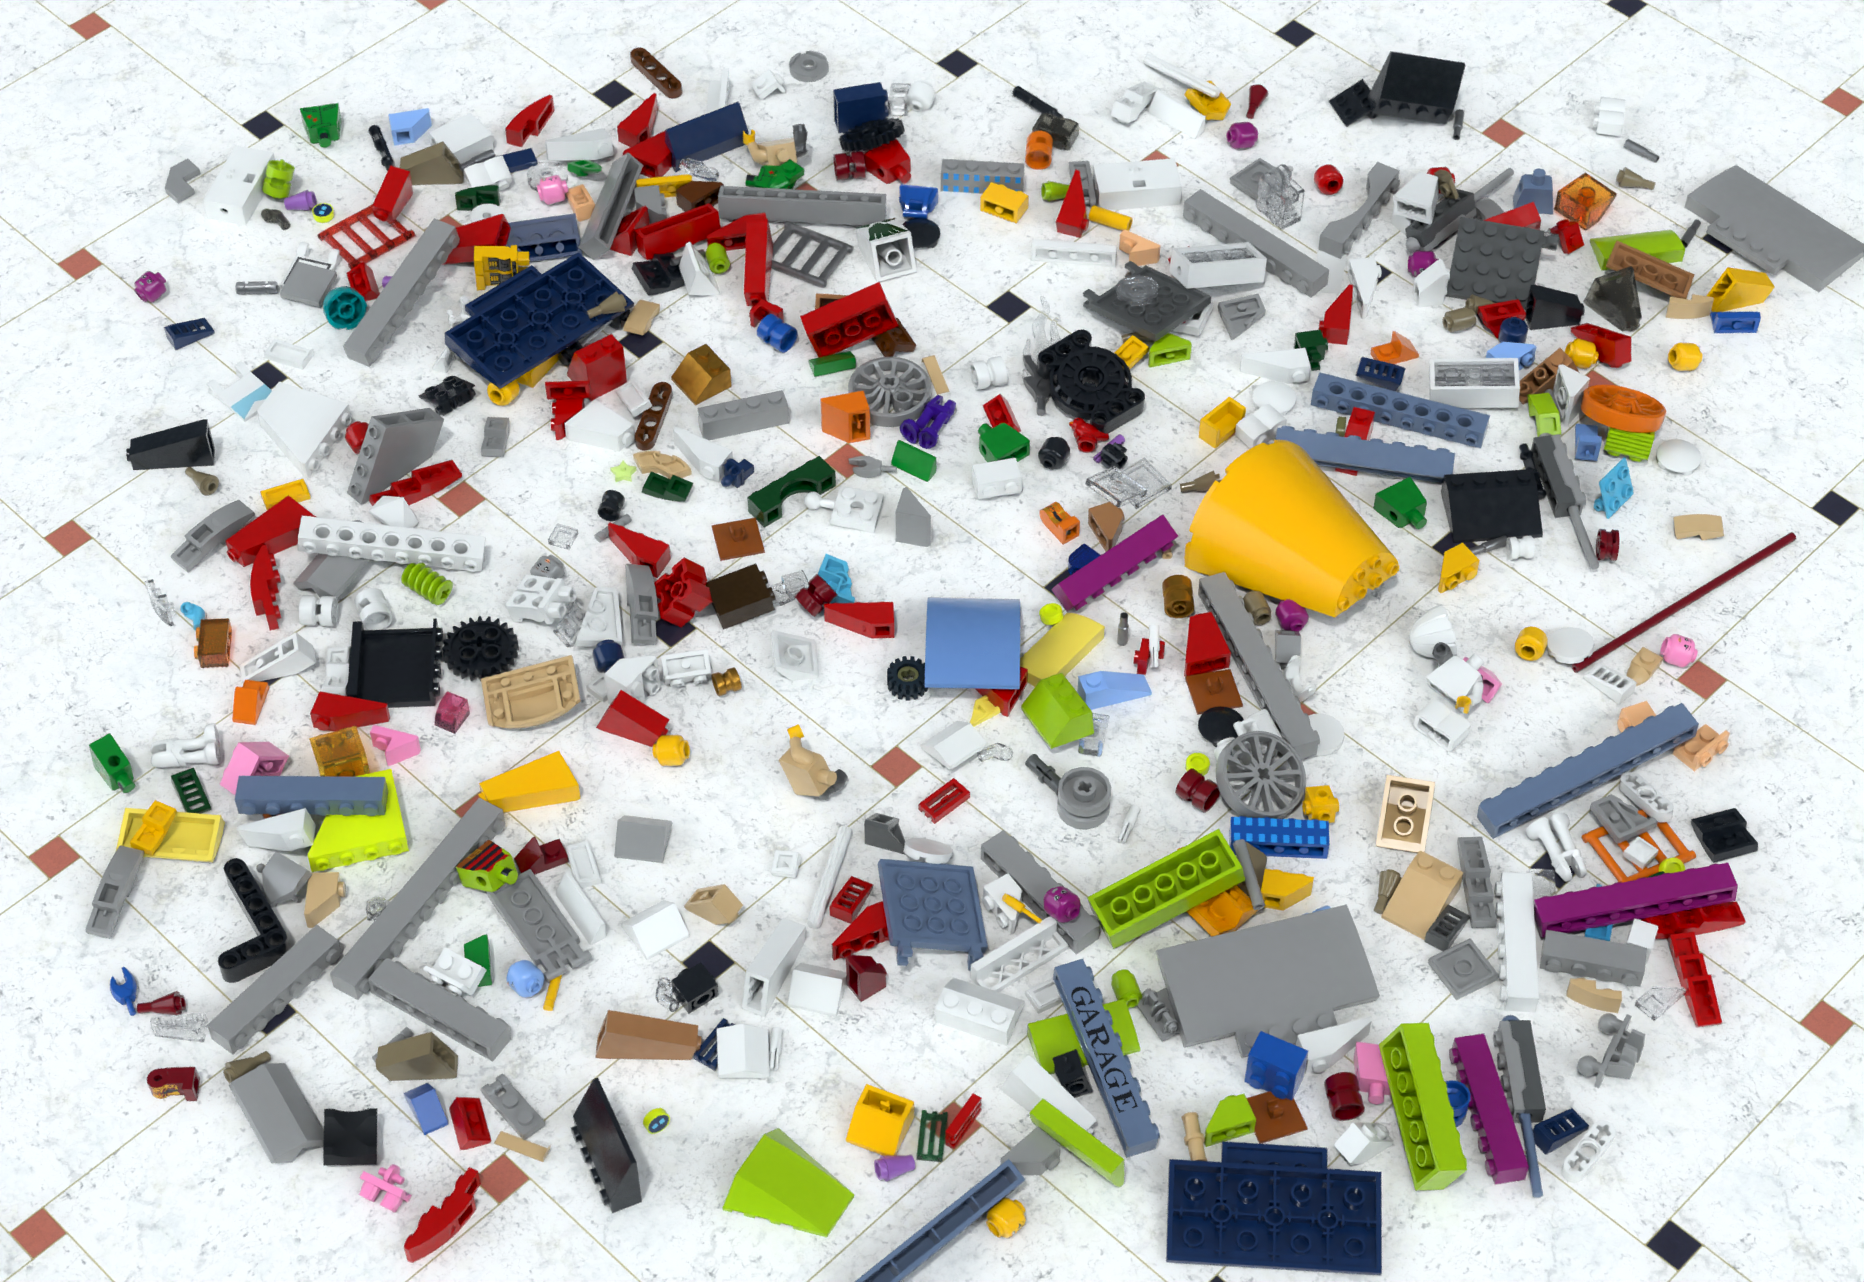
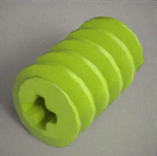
M411 563L407 565L401 577L404 586L409 587L412 591L422 595L423 598L435 605L444 603L453 588L452 581L446 580L444 576H439L438 572L433 571L430 567H426L424 563H418L417 565Z

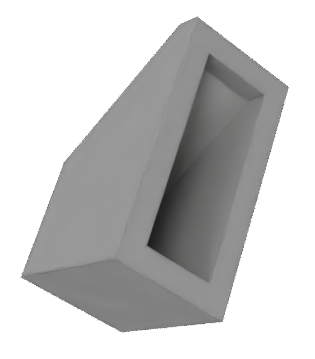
M1275 630V662L1280 663L1281 667H1286L1292 656H1300L1301 635L1299 631Z
M1037 1126L1000 1159V1165L1010 1159L1022 1175H1042L1045 1171L1054 1169L1059 1163L1060 1146Z

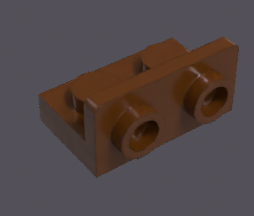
M898 318L896 320L899 326L872 337L884 357H893L896 351L913 352L917 346Z

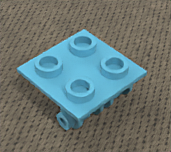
M1626 457L1599 481L1602 496L1594 501V509L1596 511H1605L1607 519L1634 494Z

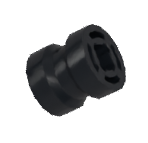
M616 490L605 491L602 503H600L597 511L598 515L606 521L618 520L625 497Z

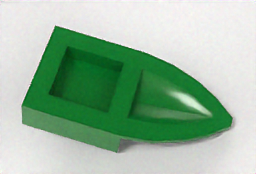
M789 159L775 169V175L769 181L767 188H786L805 175L804 168Z
M577 160L567 163L568 171L575 173L579 177L596 174L602 170L599 164L589 160Z

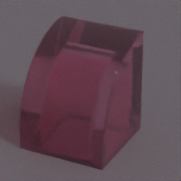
M447 691L438 705L435 715V726L456 734L470 715L468 700Z

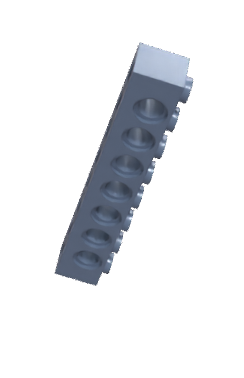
M1319 372L1312 391V406L1351 415L1353 407L1374 411L1375 422L1477 448L1482 447L1490 415L1321 372Z

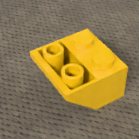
M866 1084L856 1103L846 1142L880 1155H896L914 1119V1101Z

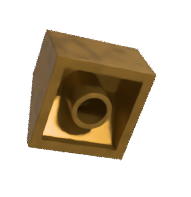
M704 344L687 353L671 376V380L694 405H697L731 387L730 368L707 344Z

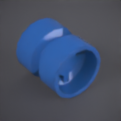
M769 314L760 322L757 336L764 342L771 344L779 352L784 353L794 345L798 331L788 323H783V320L776 315Z
M1454 1080L1445 1081L1449 1102L1454 1111L1455 1125L1458 1127L1463 1124L1466 1118L1471 1094L1463 1083Z

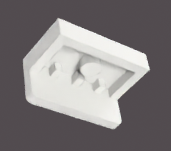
M707 649L661 656L665 685L670 684V687L683 686L684 682L689 681L699 684L708 681L707 679L711 678L712 672Z

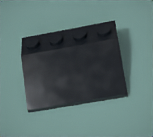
M1390 51L1367 97L1372 114L1446 125L1456 104L1466 66L1465 63Z
M1533 469L1444 475L1441 496L1453 543L1490 541L1502 536L1507 538L1516 537L1517 539H1521L1523 536H1532V538L1543 536L1538 489Z
M595 1078L592 1080L573 1115L574 1127H571V1132L575 1142L580 1141L583 1148H580V1152L584 1162H590L592 1169H589L594 1184L599 1183L602 1189L599 1191V1195L603 1205H609L613 1214L642 1202L635 1157L599 1079Z

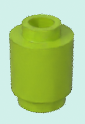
M719 243L710 244L705 253L710 270L716 274L727 271L730 262L726 249Z
M1126 969L1115 972L1111 978V986L1117 1001L1125 999L1128 1008L1137 1006L1139 1000L1142 999V993L1134 974Z

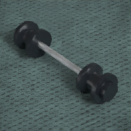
M630 309L596 329L582 342L577 341L559 352V361L563 365L570 366L574 352L584 348L583 346L608 325L613 329H618L621 326V320H627Z

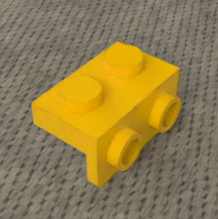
M1189 88L1184 94L1190 101V104L1206 117L1205 120H1223L1231 106V102L1222 92L1219 93L1218 98L1211 97L1197 89Z

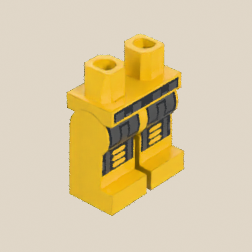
M511 245V248L507 246H474L477 290H485V286L499 285L528 268L519 266H530L529 251L518 252L517 245Z

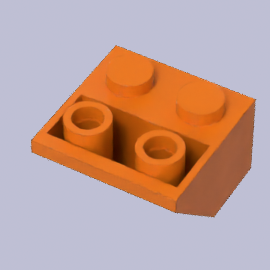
M864 391L820 398L822 432L847 443L870 439V408Z

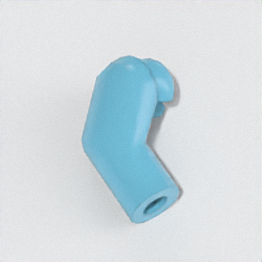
M184 602L180 610L184 616L193 620L194 630L198 632L205 630V611L195 604Z

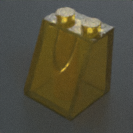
M356 726L309 738L319 776L354 777L370 773L366 753Z

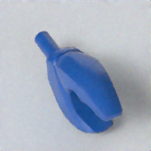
M122 967L125 983L118 985L112 976L110 991L114 999L121 1005H127L130 1015L134 1016L136 1011L132 1002L136 999L137 983L132 973L126 967Z

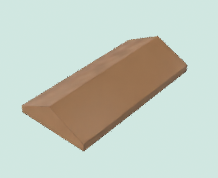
M1616 241L1606 263L1607 268L1673 297L1682 299L1687 298L1695 275L1619 241Z

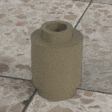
M1467 307L1448 311L1443 317V326L1451 333L1471 328L1472 325L1476 324V314L1472 308Z
M1260 591L1248 592L1243 598L1246 611L1252 614L1255 625L1266 624L1271 619V609L1264 595Z

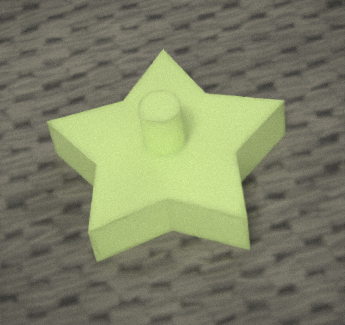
M624 460L619 466L610 468L611 472L616 475L615 482L622 480L632 482L631 475L637 470L635 466H628Z

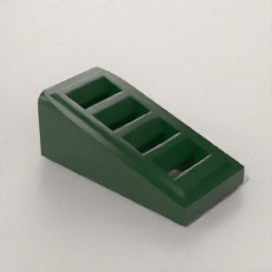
M194 767L171 775V782L186 813L202 814L211 810ZM191 781L193 782V784L182 788L180 786ZM194 788L197 790L186 795L183 793ZM198 795H199V797H200V798L195 799V800H193V801L187 802V799H190V798H192V797H195V796H198ZM201 802L204 805L193 810L190 809V806L199 804Z

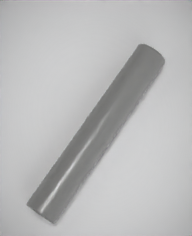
M1237 840L1233 845L1238 861L1243 867L1245 884L1253 909H1262L1265 907V903L1245 840Z

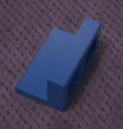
M1711 312L1710 318L1714 333H1757L1761 315L1760 312Z

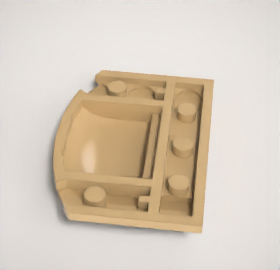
M572 655L481 679L487 721L490 726L510 729L538 726L561 717L581 702Z

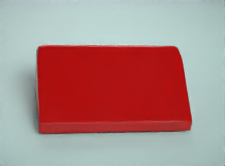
M361 262L346 273L350 287L357 290L365 301L377 299L380 295L373 270L364 262Z
M589 380L545 382L547 399L591 398V384Z
M1001 394L982 405L992 428L1001 423H1006L1016 431L1021 432L1008 401Z
M456 1097L450 1105L449 1111L460 1150L489 1144L491 1137L480 1098Z

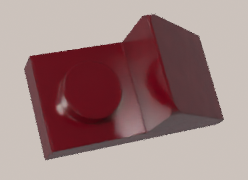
M533 837L514 857L520 874L531 869L534 875L569 862L568 855L560 839L539 846L536 837Z

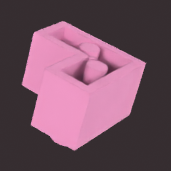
M239 742L233 751L228 767L224 770L220 785L235 795L239 776H280L289 755L270 742Z

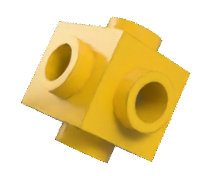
M1329 785L1306 787L1304 801L1302 802L1303 813L1308 816L1309 820L1318 819L1320 821H1329V823L1335 822V814L1339 811V801L1337 797L1334 798Z

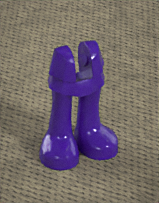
M935 396L924 406V411L916 422L912 419H906L900 425L901 434L912 444H915L919 439V445L922 448H933L939 440L938 433L943 424H947L950 417L954 414L956 402L949 399L942 406L943 396ZM931 419L934 420L930 427H926Z

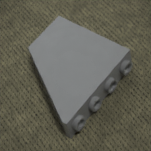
M431 408L371 416L347 494L361 505L369 501L370 495L384 491L391 486V483L398 481L431 458L444 418Z

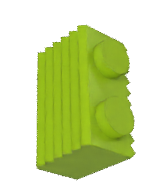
M1609 427L1604 450L1612 456L1623 454L1629 456L1633 461L1641 462L1642 459L1648 461L1655 432L1637 433Z

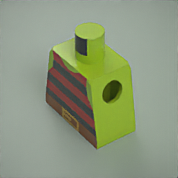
M487 840L456 866L462 886L487 892H495L505 883L514 884L518 878L512 855L490 840Z

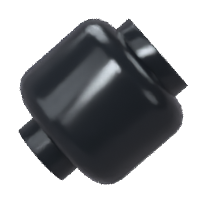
M1061 437L1047 438L1038 452V458L1045 468L1060 469L1070 455V447L1067 441Z

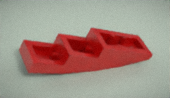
M453 460L412 471L411 478L391 483L390 490L370 495L369 502L373 506L382 496L404 497L407 504L411 505L460 479L462 473Z
M1726 902L1640 919L1641 921L1658 926L1655 939H1667L1671 934L1695 932V935L1711 933L1744 925L1746 922L1737 902Z
M1695 932L1671 934L1668 937L1673 961L1696 1028L1721 1025L1722 1019L1712 976L1707 973L1703 953H1699Z

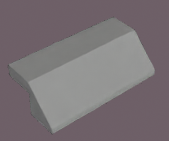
M318 553L293 583L298 590L313 588L320 598L321 596H336L338 598L370 559H354L346 556H330Z
M285 1063L262 1064L229 1084L232 1093L271 1163L293 1162L302 1148L323 1147L324 1131Z

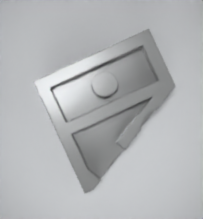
M1259 293L1218 303V310L1231 340L1237 338L1262 318L1266 311Z
M1612 794L1592 802L1590 810L1616 844L1654 829L1658 823L1653 817L1649 820L1638 813L1639 809L1625 804L1621 799Z

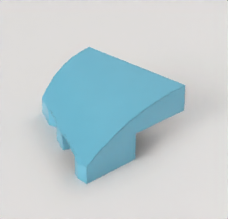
M825 554L818 575L838 594L830 603H854L855 597H852L850 589L852 582L847 574L849 571L847 562Z

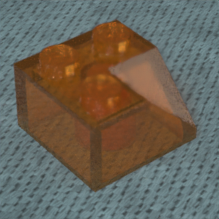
M1585 172L1558 191L1554 210L1570 221L1578 222L1579 227L1586 231L1601 220L1616 198L1617 193Z

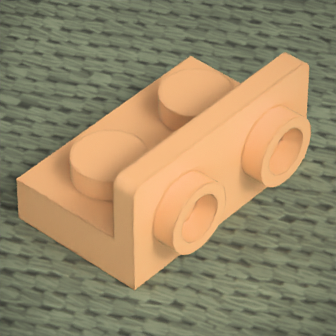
M1705 724L1697 730L1695 737L1675 747L1673 755L1695 772L1701 766H1707L1717 753L1722 754L1727 749L1730 733L1725 730L1719 735Z

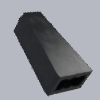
M202 419L131 439L130 448L126 449L127 461L131 462L133 470L214 466L215 447L208 419Z

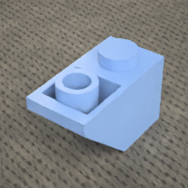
M429 108L388 114L394 146L414 143L432 126Z
M1501 342L1487 351L1486 358H1518L1519 370L1534 362L1536 346L1534 344Z

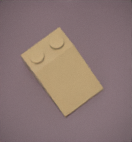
M1386 775L1376 847L1418 853L1419 850L1425 852L1435 782Z
M1419 850L1404 873L1381 918L1425 940L1426 932L1446 906L1452 902L1460 890L1464 872Z

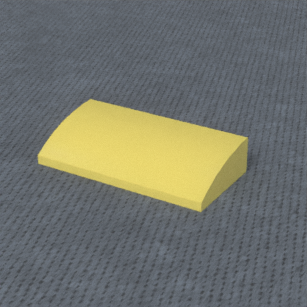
M1067 612L1059 623L1055 624L1020 658V667L1028 669V683L1036 687L1040 680L1052 675L1063 673L1066 676L1104 639L1105 626L1085 616Z
M125 808L116 851L120 845L132 848L130 841L142 826V817L148 809ZM176 812L168 832L153 856L144 853L143 857L213 862L221 842L225 821L221 815Z

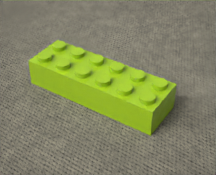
M1217 829L1092 894L1087 899L1091 911L1099 921L1111 946L1115 949L1245 881L1243 867L1220 829Z
M1401 1023L1379 1044L1415 1191L1443 1190L1467 1171V1160L1461 1148L1460 1134L1456 1129L1453 1117L1454 1111L1449 1102L1447 1084L1443 1079L1441 1061L1437 1056L1434 1045L1435 1039L1429 1023Z

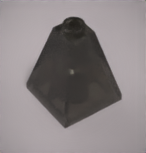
M1632 266L1595 278L1583 301L1585 305L1622 332L1626 330L1632 332L1639 328L1642 315Z

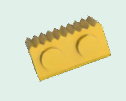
M991 182L980 197V210L996 217L999 216L1004 220H1010L1016 224L1028 209L1029 195L1022 191L1009 189L1005 185Z

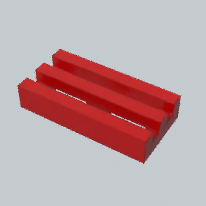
M953 778L920 802L918 810L924 811L927 818L930 817L931 821L935 824L970 798V791ZM954 788H957V789H956L955 791H953L951 794L946 795L947 793H949V792H950L951 790H953ZM939 799H941L940 802H938V803H937L936 805H934L932 808H929L932 804H934L936 801H938Z
M972 1093L945 1131V1145L952 1149H955L981 1112L982 1098Z

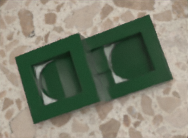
M499 185L478 186L455 192L457 210L472 211L475 207L482 204L500 206Z
M650 472L643 486L642 493L664 500L685 502L693 483L675 475L668 479Z

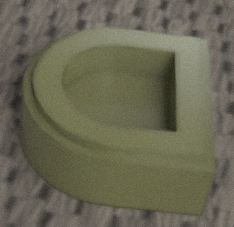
M1339 416L1335 433H1338L1340 437H1344L1346 417Z

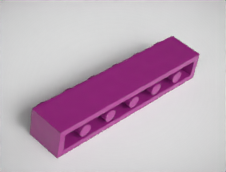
M1162 514L1058 583L1051 590L1066 612L1072 608L1077 611L1087 604V598L1090 596L1093 599L1097 598L1105 592L1103 589L1109 584L1112 588L1122 581L1120 576L1125 573L1129 576L1140 569L1138 564L1144 561L1147 564L1155 559L1157 551L1161 549L1164 553L1173 547L1172 541L1179 536Z
M1485 1034L1454 1038L1452 1048L1449 1049L1451 1063L1455 1064L1457 1068V1081L1463 1083L1471 1094L1468 1107L1472 1114L1471 1125L1473 1130H1477L1479 1135L1478 1146L1480 1152H1484L1486 1157L1485 1167L1487 1174L1492 1175L1495 1185L1525 1180L1529 1166Z

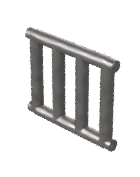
M786 222L783 232L773 243L772 258L793 232L802 235V238L782 263L772 260L771 268L825 288L827 279L848 252L852 253L854 247L794 223ZM811 239L821 242L801 270L790 267ZM829 246L839 249L819 277L809 274L810 270Z

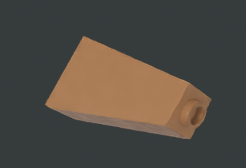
M608 1010L597 1036L595 1058L691 1060L694 1052L700 1049L701 1036H698V1025Z

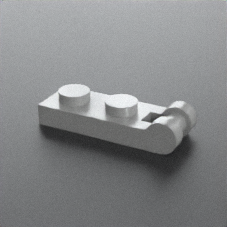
M1089 161L1069 162L1068 168L1071 180L1075 170H1080L1083 195H1088V197H1084L1085 205H1089V207L1096 206V195Z
M504 1074L496 1077V1081L491 1085L486 1084L481 1088L484 1097L523 1140H526L545 1126L544 1120L510 1084ZM503 1090L504 1094L498 1097L496 1093Z

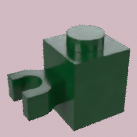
M1320 329L1295 333L1293 348L1306 349L1310 368L1312 371L1320 370L1319 362L1324 360L1325 351L1328 350V341L1326 337L1323 338Z

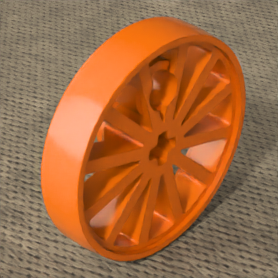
M1589 386L1584 390L1581 400V410L1586 416L1598 423L1623 431L1637 433L1655 432L1661 428L1666 415V408L1658 400L1645 393L1621 386Z

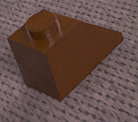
M691 181L676 190L677 206L684 212L708 203L714 206L718 204L720 186H724L722 182Z

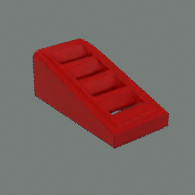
M851 876L829 906L830 916L851 924L872 891L873 884ZM853 885H856V886H858V887H861V888H863L864 890L862 891V890H860V889H857V888L853 887ZM852 891L854 893L859 894V896L853 895L849 892ZM846 897L855 900V902L847 900ZM842 904H846V905L851 906V907L848 908V907L843 906Z

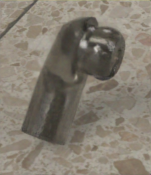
M268 208L262 210L261 217L264 221L278 224L282 230H287L290 227V222L280 210H270Z

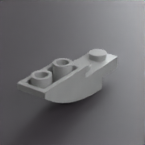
M240 500L223 506L203 519L185 535L186 541L171 555L172 560L189 573L219 543L224 545L226 543L225 540L237 533L255 515V512Z
M626 564L627 606L630 607L631 642L634 644L654 645L657 641L656 619L658 617V606L651 570L649 566Z
M119 846L105 870L92 901L93 910L85 929L87 934L112 938L125 898L129 897L144 851Z

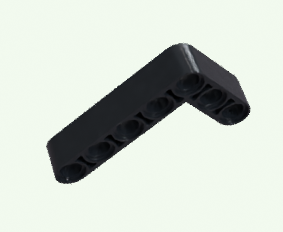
M239 858L227 861L224 865V872L229 888L257 937L233 947L219 956V968L223 979L228 983L239 982L272 966L290 949L285 930L246 863Z

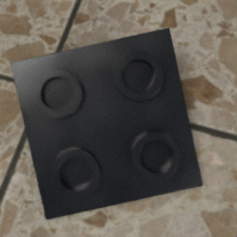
M1363 79L1329 100V103L1346 127L1366 114L1371 118L1378 116V114H1372L1367 98L1371 90Z
M449 376L439 385L428 387L424 393L419 395V398L436 405L435 412L444 416L453 411V409H457V405L462 406L473 400V396L476 395L473 389L475 384L456 376Z

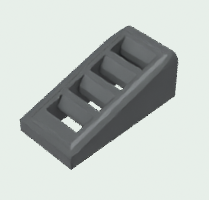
M1447 905L1426 932L1424 942L1441 951L1449 949L1470 919V915ZM1449 914H1451V915H1453V916H1455V917H1457V918H1459V919H1461V920L1459 921V920H1457V919H1455V918L1449 916ZM1445 919L1453 922L1456 926L1446 922ZM1441 925H1443V926H1445V927L1451 929L1452 931H1449V930H1447V929L1441 927ZM1437 931H1440V932H1442V933H1444V934H1446V935H1448V936L1446 937V936H1444V935L1438 933Z

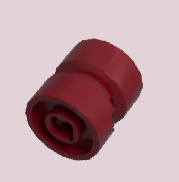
M863 151L851 152L849 156L846 153L834 154L836 180H846L850 176L854 179L865 178L866 171ZM849 163H853L854 167L850 168Z
M818 574L808 582V588L803 587L794 595L799 603L814 617L824 609V603L829 604L838 595Z
M1191 768L1182 776L1175 791L1176 795L1182 799L1192 800V805L1203 813L1209 811L1220 796L1218 785L1210 779L1205 780V777L1194 768Z
M1340 1072L1331 1075L1325 1080L1324 1087L1329 1099V1107L1333 1119L1347 1121L1355 1119L1364 1113L1365 1107L1362 1096L1358 1093L1360 1087L1355 1074Z

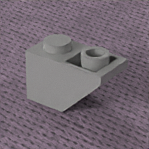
M659 185L634 188L636 210L644 205L648 208L649 224L667 218L666 207L662 208V206H665L664 193H660Z

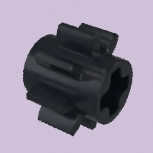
M1120 443L1107 444L1100 454L1104 459L1101 464L1108 470L1121 469L1128 460V457L1124 454L1127 449Z

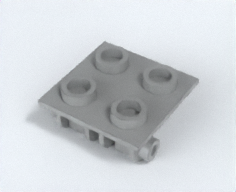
M1150 988L1146 989L1142 993L1144 997L1139 1000L1137 1007L1163 1042L1179 1034L1178 1022L1175 1019L1167 989L1164 988L1158 992Z

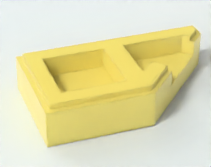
M984 695L975 700L970 723L975 727L999 714L1000 708L998 706L995 707L988 701V697Z

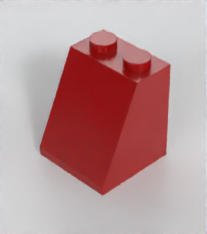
M612 334L574 352L567 371V376L572 381H590L591 398H588L590 401L627 383L624 348Z

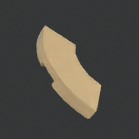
M643 451L633 454V459L642 474L654 472L662 474L668 479H671L672 475L680 478L692 475L688 464L675 455L661 454L660 451Z

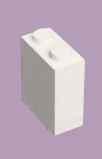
M471 113L429 132L431 146L443 141L461 164L490 149L494 150L493 133L487 130L481 120L476 119Z

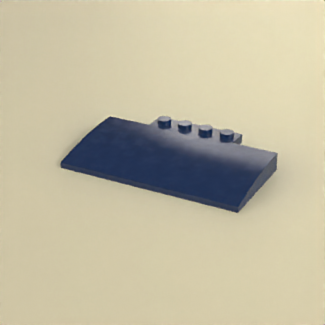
M578 252L543 274L531 265L467 303L465 311L471 317L445 332V345L476 372L501 389L624 313L625 311L600 314L591 319L588 317L587 310L599 306L601 302L617 291L619 295L623 294L627 306L624 307L625 311L632 308L634 302Z
M1222 1141L1221 1162L1169 1159L1166 1262L1381 1276V1172L1327 1169V1148Z

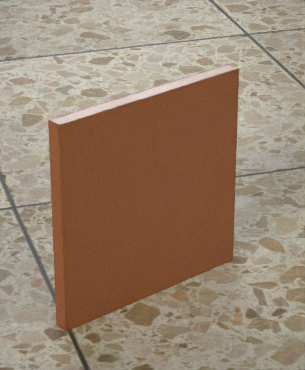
M756 517L711 525L720 561L765 553Z
M1231 669L1185 676L1197 715L1213 707L1222 706L1231 709L1243 707Z
M1271 1091L1247 1098L1256 1118L1254 1133L1259 1144L1308 1130L1294 1098L1293 1100L1287 1098L1279 1099Z

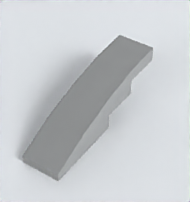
M1458 837L1461 871L1464 872L1462 880L1471 928L1496 927L1497 917L1493 905L1494 893L1490 881L1491 870L1483 838Z

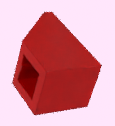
M584 398L556 399V402H552V414L555 415V418H551V431H555L556 440H562L566 437L564 423L585 408Z

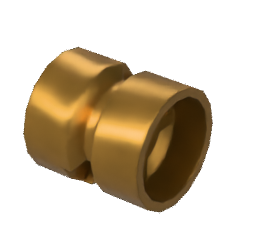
M1184 575L1169 576L1162 583L1165 613L1172 618L1187 617L1194 611L1192 582L1190 578Z

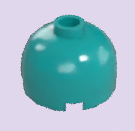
M341 286L331 290L325 296L323 302L324 315L329 324L336 329L347 328L346 330H352L357 327L365 316L367 303L363 296L357 290L348 286Z

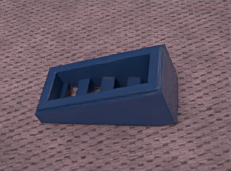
M205 318L164 327L166 338L175 350L215 334Z
M1361 357L1355 376L1388 390L1396 391L1402 382L1406 368ZM1366 366L1370 367L1368 372L1365 371Z
M1570 1108L1535 1124L1533 1128L1534 1141L1544 1154H1548L1586 1131L1589 1125L1573 1108ZM1568 1119L1575 1127H1572L1566 1120Z

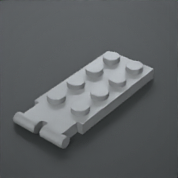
M531 869L519 874L514 884L505 883L495 892H487L488 898L536 966L541 964L546 972L543 974L547 982L566 973L567 968L565 965L569 964L574 969L592 959L588 950L582 951L578 945L580 943L578 935Z

